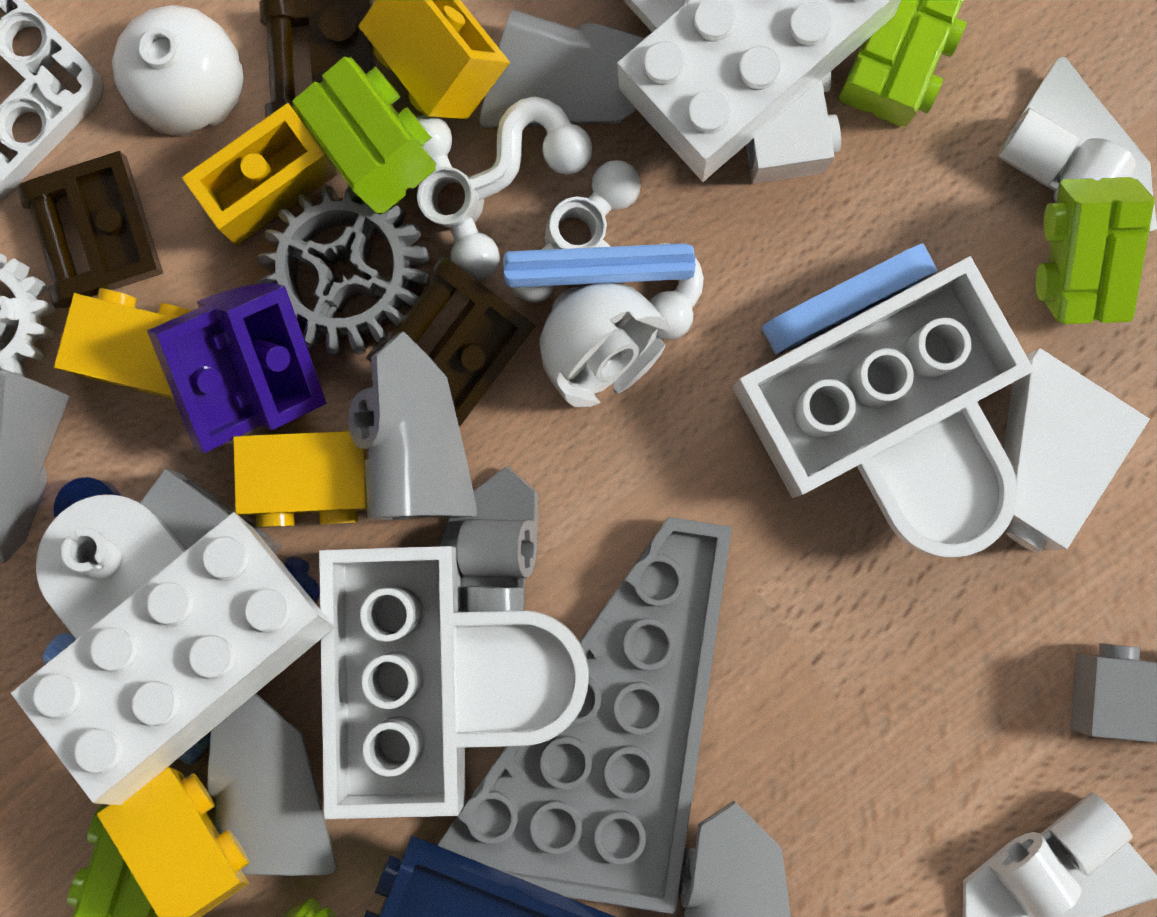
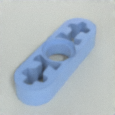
M924 243L780 314L761 326V329L774 354L779 355L930 278L939 271Z

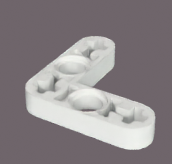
M0 0V8L6 13L0 19V55L26 79L0 105V142L17 154L10 160L0 150V200L7 196L91 112L101 99L103 91L102 79L97 70L24 0ZM27 27L40 29L42 41L38 50L29 56L15 55L12 43L17 32ZM55 60L70 75L77 77L78 82L82 85L75 94L66 90L64 85L47 70V68L53 65ZM27 112L38 113L42 120V128L39 135L30 142H16L13 138L12 127L17 117Z

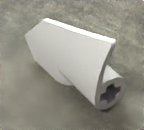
M1066 57L1058 58L1019 117L997 157L1055 191L1053 196L1055 203H1057L1059 182L1062 179L1092 178L1094 180H1101V178L1132 177L1138 179L1153 196L1150 161L1095 96ZM1155 205L1153 207L1149 233L1157 229Z
M1090 792L1041 834L1031 832L1015 838L963 880L962 917H1103L1156 899L1157 875L1129 843L1133 836L1122 819L1102 798Z

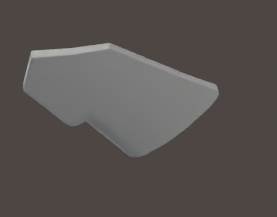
M512 10L499 45V49L510 61V64L485 95L479 119L481 127L484 129L498 128L499 121L507 108L521 99L530 97L551 100L563 109L570 123L574 125L620 123L637 109L618 88L617 62L645 38L595 23L579 24L576 29ZM534 122V123H529L527 126H542V125L539 124V123H535V122Z
M404 331L399 332L371 357L373 387L358 392L352 400L349 410L348 425L351 438L359 448L368 449L369 459L365 460L368 520H406L430 516L476 517L477 507L448 379L431 358Z
M4 369L0 370V562L5 563L26 541L46 488L47 473L44 464L70 398L69 395Z
M506 466L473 491L477 507L476 517L449 516L438 547H457V560L461 579V612L525 610V578L531 576L537 556L538 492L510 467Z
M254 694L211 730L208 792L210 797L216 798L214 826L219 834L229 829L242 846L250 861V864L241 869L245 875H330L336 871L337 863L303 733L260 696Z
M734 800L698 824L695 848L687 847L684 850L679 884L680 902L682 907H685L683 917H791L782 848Z

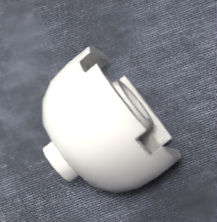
M168 5L145 11L132 19L117 39L112 58L114 81L120 95L130 111L156 132L177 137L194 135L191 131L202 129L208 124L215 127L225 121L239 102L244 82L242 64L239 62L238 51L224 29L197 9L179 5Z
M600 283L572 287L555 300L552 311L548 315L539 341L543 368L552 384L569 404L574 407L594 406L601 403L595 396V393L603 391L614 383L615 392L620 394L649 371L666 346L657 335L658 328L669 332L670 325L643 295L628 285L622 283Z

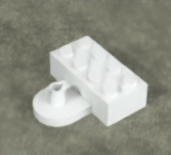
M623 0L652 33L617 62L618 88L700 180L704 182L895 16L901 0Z
M971 256L743 376L732 387L792 498L804 495L857 466L894 533L911 548L935 557H962L982 551L993 544L1004 533L1013 518L1018 496L1016 475L1009 458L977 401L1035 370Z
M118 495L92 496L72 504L52 521L41 539L36 558V574L40 590L48 604L76 640L12 691L11 694L91 802L120 806L335 627L257 531L235 512L185 550L162 520L137 501Z
M457 547L319 550L320 610L335 627L321 639L324 819L458 816L466 804V747L528 746L539 744L563 732L571 725L581 711L588 690L589 669L586 655L576 636L562 622L547 614L536 611L461 612V579L457 560Z

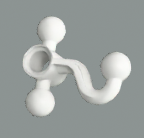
M539 97L521 99L507 108L499 121L496 162L491 168L469 177L460 170L452 168L447 154L451 149L452 136L446 122L439 117L417 116V119L432 136V139L423 147L437 163L435 165L436 170L418 186V205L423 214L431 221L450 228L455 240L450 255L451 261L477 281H485L498 268L500 255L493 239L486 234L478 233L475 222L483 211L484 198L498 193L510 185L519 172L522 157V131L525 126L534 122L544 126L547 131L542 147L544 160L551 169L566 175L577 173L586 167L591 159L593 150L591 138L584 129L578 125L571 124L563 109L551 100ZM450 183H461L465 191L463 206L454 214L443 215L437 202L440 191Z
M620 160L605 162L597 168L592 178L593 193L588 198L578 196L567 198L555 207L546 226L544 237L546 245L542 250L611 247L603 240L607 227L605 216L611 209L620 210L628 208L637 200L641 190V181L635 168ZM567 218H579L589 227L591 240L582 245L568 243L560 235L559 223ZM696 258L694 277L679 280V284L674 291L659 292L649 300L670 325L669 332L658 328L657 335L661 339L674 340L681 338L689 331L693 324L694 313L692 308L702 293L704 281L700 263ZM557 286L511 288V290L520 299L536 303L550 297Z

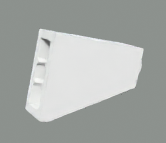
M1039 348L1026 354L1035 371L1016 380L1012 384L1004 442V451L1014 469L1018 490L1016 509L1006 534L1021 546L1035 553H1041L1043 548L1046 550L1068 549L1150 420V418Z

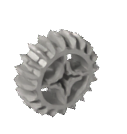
M324 185L321 192L323 203L316 205L308 194H300L298 200L304 212L295 218L289 210L285 208L280 209L278 216L287 226L285 232L281 233L274 229L265 231L264 238L276 247L277 251L259 254L258 263L263 268L275 271V273L264 276L258 281V284L275 283L286 287L301 330L304 329L303 338L308 348L315 349L326 335L327 351L331 355L338 356L343 350L345 337H349L353 351L360 355L366 353V334L372 333L374 339L383 345L389 336L382 327L390 321L397 327L404 318L399 312L401 307L404 305L411 309L419 297L415 293L410 292L409 287L423 288L429 285L430 278L427 273L411 269L428 261L429 254L425 247L411 246L421 236V232L415 223L400 227L406 216V212L401 205H393L384 214H377L365 202L362 205V199L353 192L349 185L345 190L343 201H339L336 191L331 185ZM345 224L354 225L353 228L346 226L340 238L333 243L319 244L311 241L318 234L331 227ZM374 231L381 234L391 245L394 258L391 281L380 276L377 270L369 267L368 259L373 248L369 240ZM350 258L352 264L365 279L354 275L351 279L347 280L343 275V282L338 283V278L324 262L334 266L341 260L345 265V259ZM299 260L308 264L319 275L318 286L314 293L319 300L313 311L305 306L298 291L297 267ZM367 295L376 299L381 297L374 306L363 313L352 317L333 318L335 312H342L348 301L355 296Z

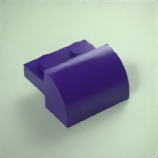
M263 283L227 290L197 301L198 309L147 330L194 449L202 453H206L233 440V436H241L259 426L272 431L327 404L284 285Z

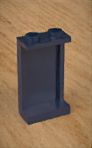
M412 835L402 859L391 854L387 859L374 892L385 897L379 914L366 910L364 917H616Z

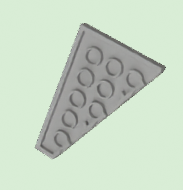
M668 517L580 641L587 658L589 684L584 704L575 720L563 732L548 741L528 746H506L471 795L460 814L437 844L438 846L565 897L675 914L732 527Z

